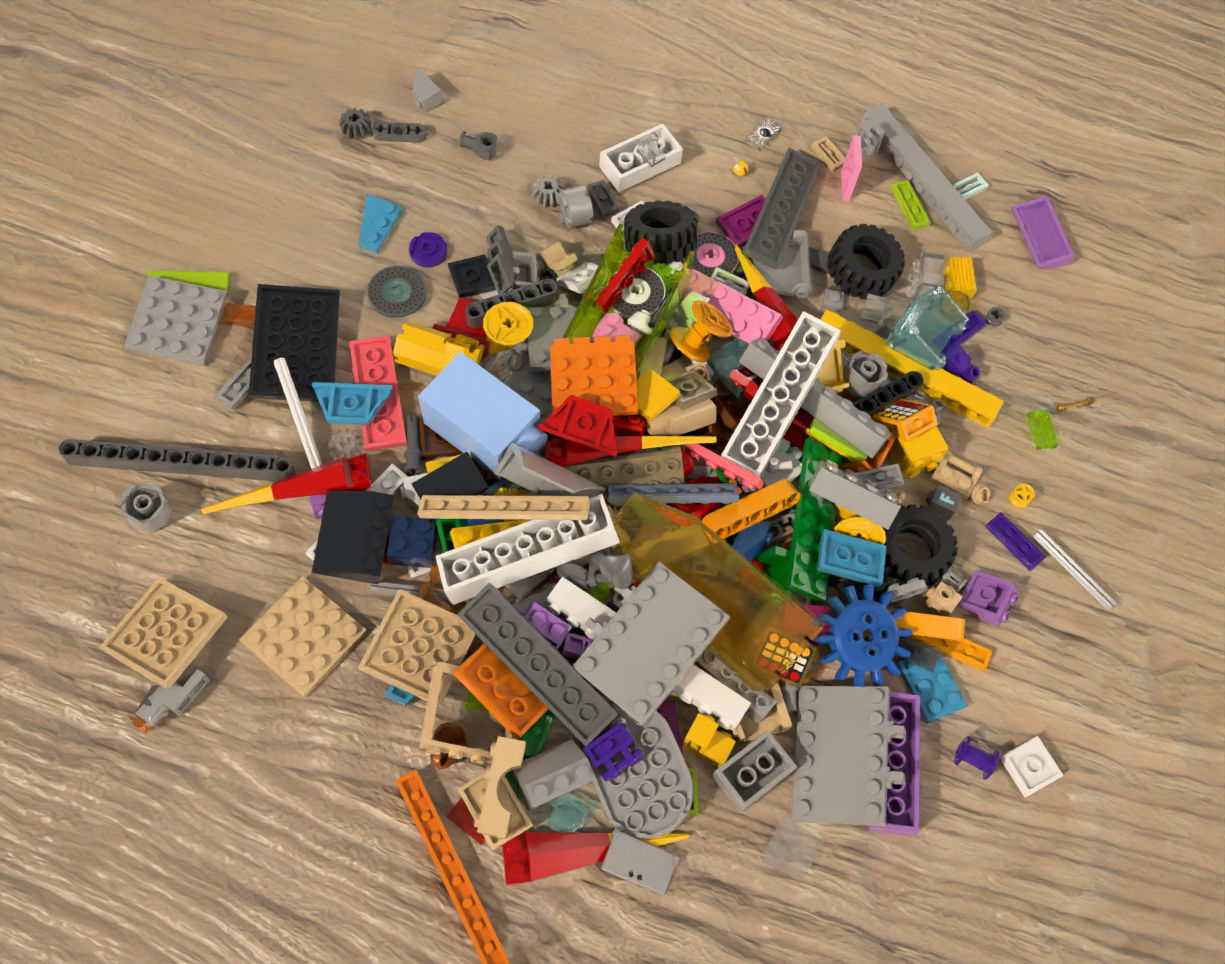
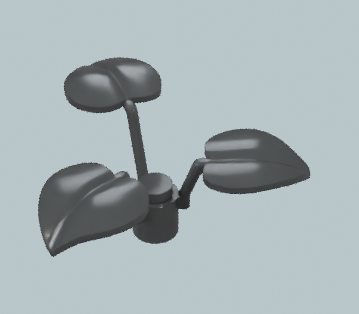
M630 554L608 555L600 560V571L604 577L609 579L610 583L619 589H626L631 585L633 572ZM564 563L556 568L560 580L564 577L587 592V584L589 582L585 569L572 563ZM618 592L615 593L614 602L610 601L606 604L608 608L616 613L623 606L622 600H619L620 593Z

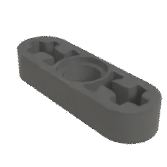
M377 122L372 126L373 137L377 141L420 143L427 137L425 126L419 123ZM403 130L404 133L401 135L395 134V131Z

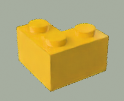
M698 713L685 737L682 749L719 768L726 762L736 741L732 739L729 733L716 730L719 724L715 722L713 717Z

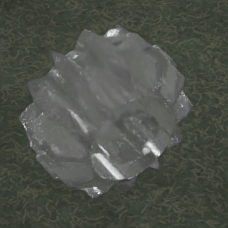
M346 428L345 432L338 429V435L332 434V441L328 443L331 456H335V460L342 457L349 459L361 455V451L365 449L363 437L361 435L358 436L356 430L350 433L348 428Z

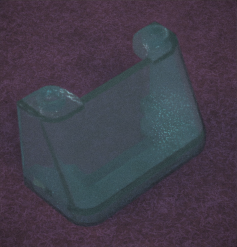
M938 285L917 297L908 305L886 340V344L892 350L930 370H939L946 364V356L942 353L944 347L952 335H959L966 329L965 325L969 318L945 290Z

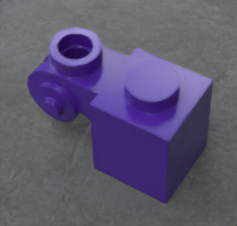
M960 345L944 349L934 362L938 367L943 368L952 375L959 374L962 380L973 384L975 379L980 376L979 368L973 366L970 362V356Z

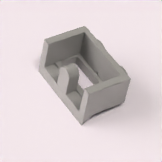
M513 251L514 284L510 291L539 282L540 278H537L539 262H536V254ZM519 267L527 268V282L519 281Z

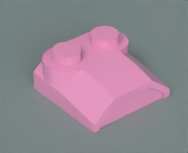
M608 313L596 327L590 343H594L595 336H611V342H615V335H630V341H634L635 347L643 334L624 324L623 318L619 314Z

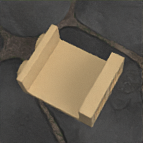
M778 683L771 684L767 690H764L777 702L758 724L744 714L733 731L730 729L733 739L736 738L737 744L755 740L766 731L774 735L786 732L792 727Z

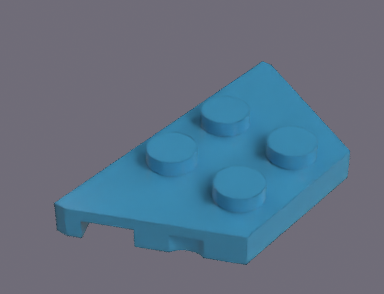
M312 383L328 424L370 425L393 392L392 385Z

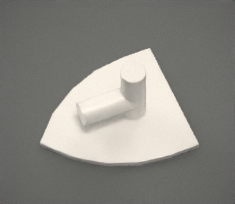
M775 451L761 477L767 486L783 479H788L792 482L801 474L802 463L790 455Z

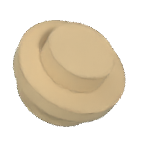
M983 484L975 486L971 493L974 503L982 505L989 501L990 490L988 487H985Z

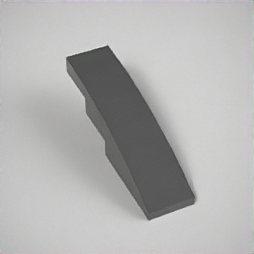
M497 225L486 237L490 245L487 254L491 261L487 268L497 293L501 294L508 292L513 287L514 269L512 254L504 228Z

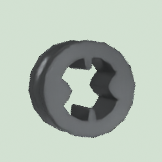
M992 307L985 316V320L991 326H999L1005 318V312L999 307Z

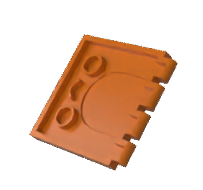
M615 335V342H611V336H595L594 343H590V337L573 338V344H569V338L554 339V345H550L552 412L560 407L570 395H574L612 409L613 416L638 414L634 341H630V335Z
M485 643L453 672L463 685L517 740L549 709Z

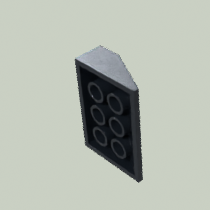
M327 490L311 573L378 584L381 576L394 495L375 491Z

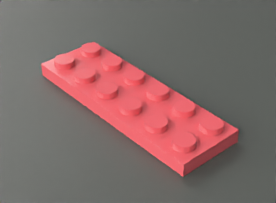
M390 336L349 341L355 384L392 385L393 387L392 394L371 424L362 425L366 452L407 445Z

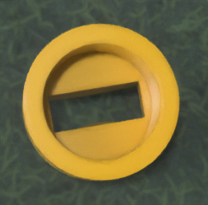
M742 160L734 166L733 171L736 175L743 177L748 174L749 167Z

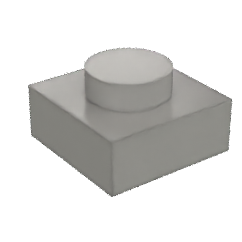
M825 289L822 309L841 312L844 292Z

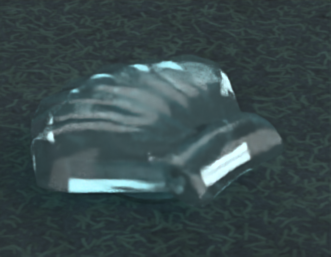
M571 792L557 799L550 800L553 808L548 823L549 828L559 833H572L585 825L590 808L586 804L573 799Z

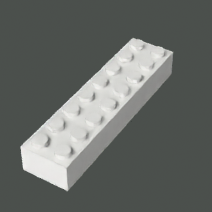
M804 311L802 312L721 457L761 477L840 338L841 330Z
M603 495L590 498L591 502L587 520L534 519L437 555L436 560L444 592L451 603L454 605L475 597L489 582L496 588H500L620 543Z

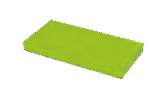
M148 270L149 276L223 290L228 294L229 272ZM227 299L224 305V310H226Z

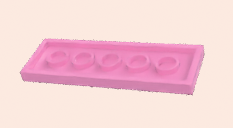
M692 268L688 269L676 287V294L672 299L676 302L675 305L679 306L691 292L709 298V304L717 308L730 322L733 329L732 336L747 344H750L757 338L768 342L783 319V316L776 311Z

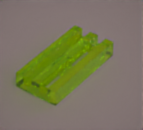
M1048 410L1043 412L1036 411L1035 413L1029 411L1027 418L1036 450L1056 448L1058 443ZM1035 418H1037V421H1038L1039 432H1038V428H1037V425H1036ZM1040 435H1042V439H1043V442H1044L1043 445H1042V442H1041V439H1040Z

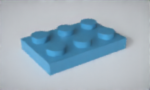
M824 529L821 535L817 571L880 587L883 584L886 545Z
M929 649L896 664L911 694L920 696V712L926 724L967 707L961 692L937 649Z

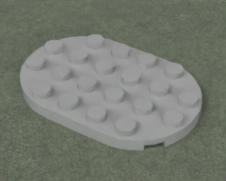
M613 704L612 706L619 714L590 743L622 722L635 741L628 749L632 753L639 748L644 756L638 759V763L634 766L630 765L621 771L617 778H611L605 782L601 774L608 770L604 764L598 769L595 768L583 749V753L588 758L596 780H593V784L610 821L624 833L642 839H653L667 835L684 821L691 808L694 788L690 771L669 724L658 711L653 714L643 727L617 704ZM621 752L612 758L611 761L615 765L625 756Z

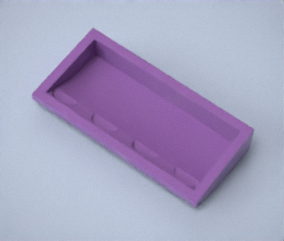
M1048 196L1011 207L1037 269H1049L1073 264L1075 255Z

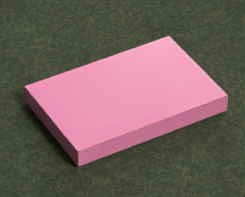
M854 136L852 138L841 170L843 201L850 200L862 168L861 136Z

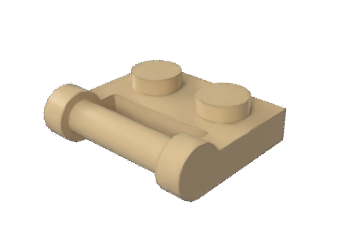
M947 450L930 481L961 494V498L967 500L983 468L979 466L974 467L951 455L952 452ZM949 462L972 474L971 478L947 466L946 463Z

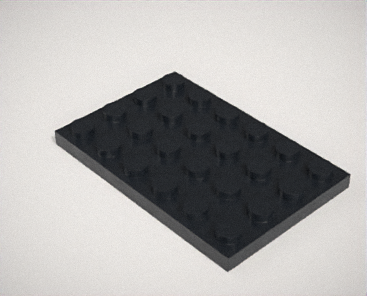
M258 284L249 398L287 400L274 364V360L284 358L299 400L319 402L312 383H335L340 290Z

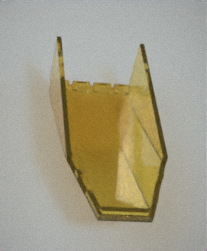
M636 492L633 493L613 517L612 521L620 541L617 546L621 548L623 554H630L632 570L638 580V585L642 583L656 564L660 562L730 616L731 619L707 649L752 691L767 693L769 689L771 690L781 678L776 671L779 670L782 674H785L795 662V659L790 654L793 653L799 657L810 645L805 637L808 636L814 640L822 631L825 624L813 612L698 517Z

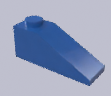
M762 520L739 531L725 562L724 577L729 578L760 555L764 551L766 544H771L773 532H770L771 523Z

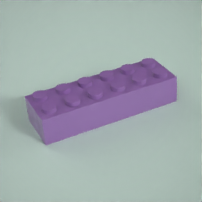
M890 692L889 721H893L894 725L904 726L906 729V739L891 738V743H888V767H890V771L903 772L905 774V785L892 784V789H887L886 826L866 825V831L912 837L919 832L920 696Z

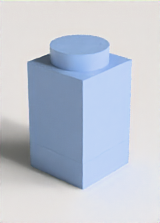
M459 352L418 395L424 424L461 452H468L474 462L499 481L504 477L496 475L494 471L511 443H515L537 455L541 454L546 445L548 435L538 429L540 425V410L462 352Z

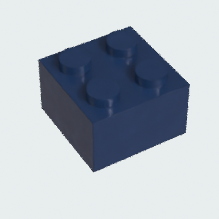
M392 515L387 550L389 565L432 568L437 535L436 518Z

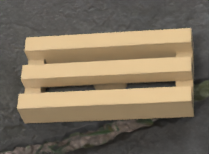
M827 136L812 143L811 148L832 172L836 168H841L845 157Z

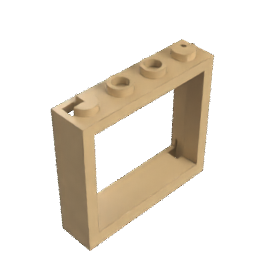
M443 662L437 663L432 671L419 748L426 749V752L430 754L448 753V757L454 759L468 757L474 763L492 762L494 756H490L488 751L431 740L441 678L461 682L453 674L459 666ZM505 728V735H504V737H505V738H510V739H515V740H517V739Z

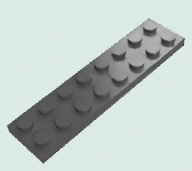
M788 148L744 247L743 255L777 270L817 176L821 162Z
M491 582L457 614L585 746L619 714Z

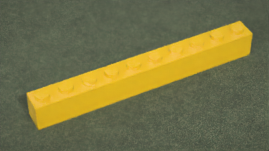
M826 309L820 320L841 330L840 338L845 339L846 347L840 348L841 352L851 357L859 351H864L865 354H870L871 352L877 354L887 364L886 371L888 376L893 379H897L910 371L919 372L923 377V384L917 390L924 392L933 399L940 400L948 408L986 428H989L996 418L1004 402L997 396L981 390L978 386L962 380L959 376L952 375L943 368L927 362L924 358L918 357L904 348L898 347L889 340L883 339L872 331L846 320L835 312Z

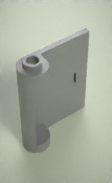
M803 230L793 231L777 270L752 259V264L777 294L806 298L812 293L807 232Z

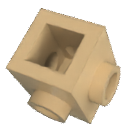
M941 581L937 587L932 585L925 594L928 599L924 605L932 613L948 617L962 599V596L955 592L952 586Z

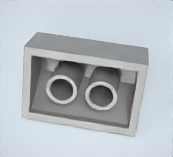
M572 739L524 760L521 768L511 771L527 810L596 780L588 758Z

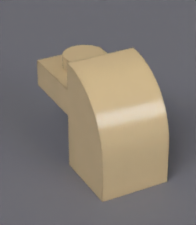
M559 241L550 244L537 253L544 266L554 270L557 278L574 269L573 262L578 260L575 253L566 254Z

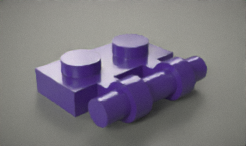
M622 722L583 748L595 768L598 769L604 764L608 770L601 774L605 782L611 778H617L621 771L630 765L634 766L638 763L637 760L644 756L639 748L632 753L628 749L635 741ZM622 752L625 758L614 765L611 759Z

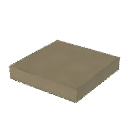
M695 369L666 380L680 391V397L674 403L681 410L717 396V389Z

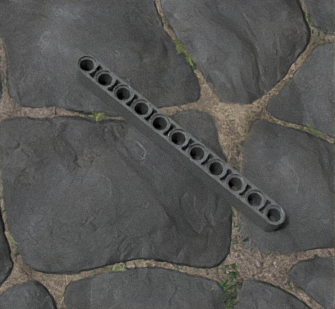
M66 439L58 447V451L63 459L73 466L279 481L295 475L291 459L279 455ZM160 457L159 460L153 461L155 458ZM182 459L180 462L174 463L176 460ZM220 462H225L223 465L217 466ZM246 464L244 467L238 468L239 465ZM267 465L266 468L259 469L261 466ZM283 467H289L285 471H280Z

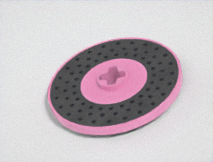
M701 232L697 234V246L694 252L688 258H683L682 260L687 270L692 268L711 277L716 267L732 274L737 268L739 258L735 251L736 245L728 237L716 232Z

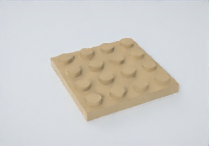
M302 576L239 641L301 696L306 698L367 633V629Z
M159 577L99 648L169 690L228 617L224 612Z
M399 589L362 658L358 670L427 701L433 667L439 662L457 666L462 665L476 634L458 615ZM441 678L437 706L441 707L453 680Z

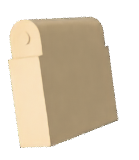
M678 362L663 366L661 377L668 380L686 371ZM708 399L681 410L673 402L651 422L639 412L635 416L646 420L645 429L651 436H678L716 423V405Z

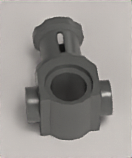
M462 131L459 147L472 148L481 159L491 160L496 155L497 136L488 132L474 136L467 134L466 131Z

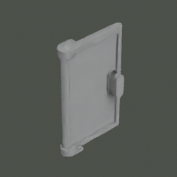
M615 828L601 870L664 895L674 866H677L679 854L668 852Z

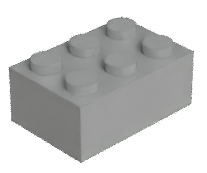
M766 731L715 770L711 777L741 814L792 774L797 766L772 734Z

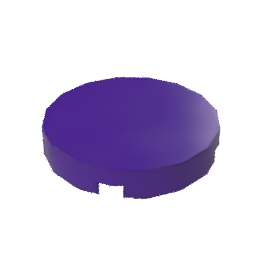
M424 232L418 237L415 236L409 244V254L412 261L421 267L431 268L438 266L447 257V244L439 234Z

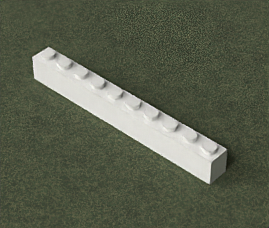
M564 577L561 578L547 597L546 605L552 613L562 615L571 626L581 628L591 639H593L591 637L593 631L585 625L586 621L591 617L602 626L604 622L609 623L616 614V612ZM695 665L690 668L673 689L674 692L679 694L681 700L688 704H694L698 707L699 712L710 715L717 720L721 727L727 730L731 729L732 731L739 724L751 704Z

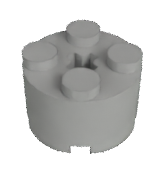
M584 185L561 190L555 195L556 202L561 208V212H559L560 221L562 224L566 223L568 228L592 223L593 221L590 219L593 217L592 203L590 197L584 194V191H587Z
M864 351L856 352L843 370L844 381L849 382L850 386L846 389L855 395L857 399H861L876 391L882 386L888 376L886 371L887 364L875 353L865 354Z
M152 483L133 485L121 497L122 514L129 524L140 532H147L149 534L157 532L158 529L168 522L172 513L171 505L166 496L157 485Z

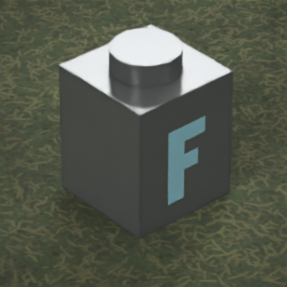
M938 485L934 491L930 490L927 495V510L932 511L934 509L938 512L937 515L944 516L949 520L956 511L961 494Z

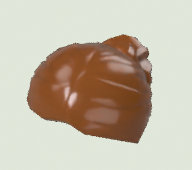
M451 722L440 724L434 730L432 736L434 741L464 747L467 743L466 733L463 728ZM440 752V754L430 755L431 762L439 770L448 768L455 761L454 758L448 757V753Z

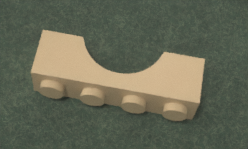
M498 736L497 742H492L490 756L494 757L492 765H487L485 779L488 780L487 789L482 788L479 803H483L481 813L477 812L474 827L478 828V834L503 839L507 838L511 813L500 804L497 790L501 779L508 772L522 767L526 748L525 741Z

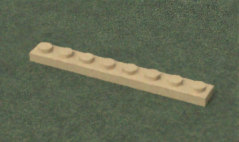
M422 495L417 514L420 518L587 520L591 501L589 496Z

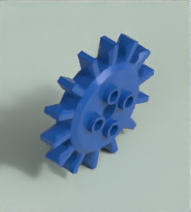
M864 585L862 600H858L854 586L844 587L848 603L844 605L838 597L831 596L827 601L836 611L834 616L820 614L816 618L821 623L829 625V635L822 634L814 637L815 642L821 644L829 642L832 650L821 659L822 664L833 663L837 659L841 663L834 677L837 680H844L849 671L853 670L855 671L854 686L864 687L865 674L870 672L873 685L882 686L884 681L880 669L884 667L889 674L899 675L901 671L892 661L894 655L910 657L911 654L907 649L898 646L899 637H908L913 634L911 629L902 628L898 630L896 620L901 618L906 613L905 608L896 609L890 613L886 608L893 596L890 592L883 593L878 602L873 601L874 585ZM866 616L869 617V623L865 621ZM866 629L871 634L868 642L863 639V632ZM853 633L857 635L856 640L853 639ZM869 648L873 650L871 655L868 652Z

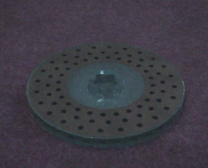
M390 266L378 271L371 278L367 286V297L372 308L378 313L393 318L405 317L413 314L423 305L426 298V285L421 275L413 269L404 266Z

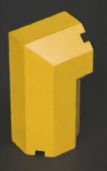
M411 321L403 324L401 329L405 331L403 334L399 333L396 338L393 355L397 357L394 359L395 362L435 376L459 352H462L480 365L484 345L478 346L479 341L458 334L456 338H451V334Z

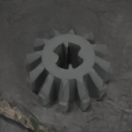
M355 107L352 111L347 109L346 113H342L339 121L343 135H347L349 139L352 137L356 140L358 137L364 138L365 134H369L372 126L368 112H364L363 109L356 110Z

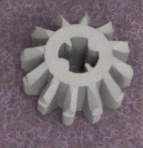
M544 175L543 179L537 178L536 183L533 185L534 199H536L538 204L543 203L544 208L546 205L553 207L554 203L557 204L555 195L564 190L563 183H560L559 178L554 179L553 176L547 178Z

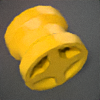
M1025 483L1017 485L1009 495L1010 503L1019 509L1027 507L1035 496L1034 489Z

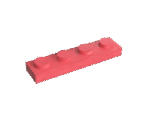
M699 444L684 445L693 459L697 461L699 458L703 459L708 467L717 470V468L723 470V474L732 480L738 478L743 481L741 484L748 489L753 490V488L760 490L764 482L755 474Z

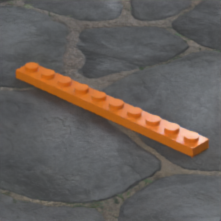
M417 770L396 779L395 782L482 964H510Z

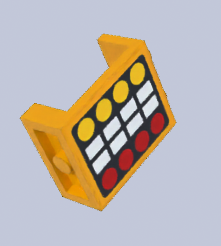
M899 399L870 415V418L876 423L897 425L901 440L906 442L938 424L933 405Z

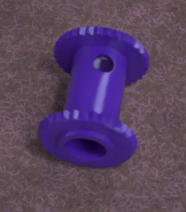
M966 736L956 750L954 764L959 765L961 761H964L984 771L982 777L986 780L995 771L1000 753L995 750L990 755L970 745L971 737Z

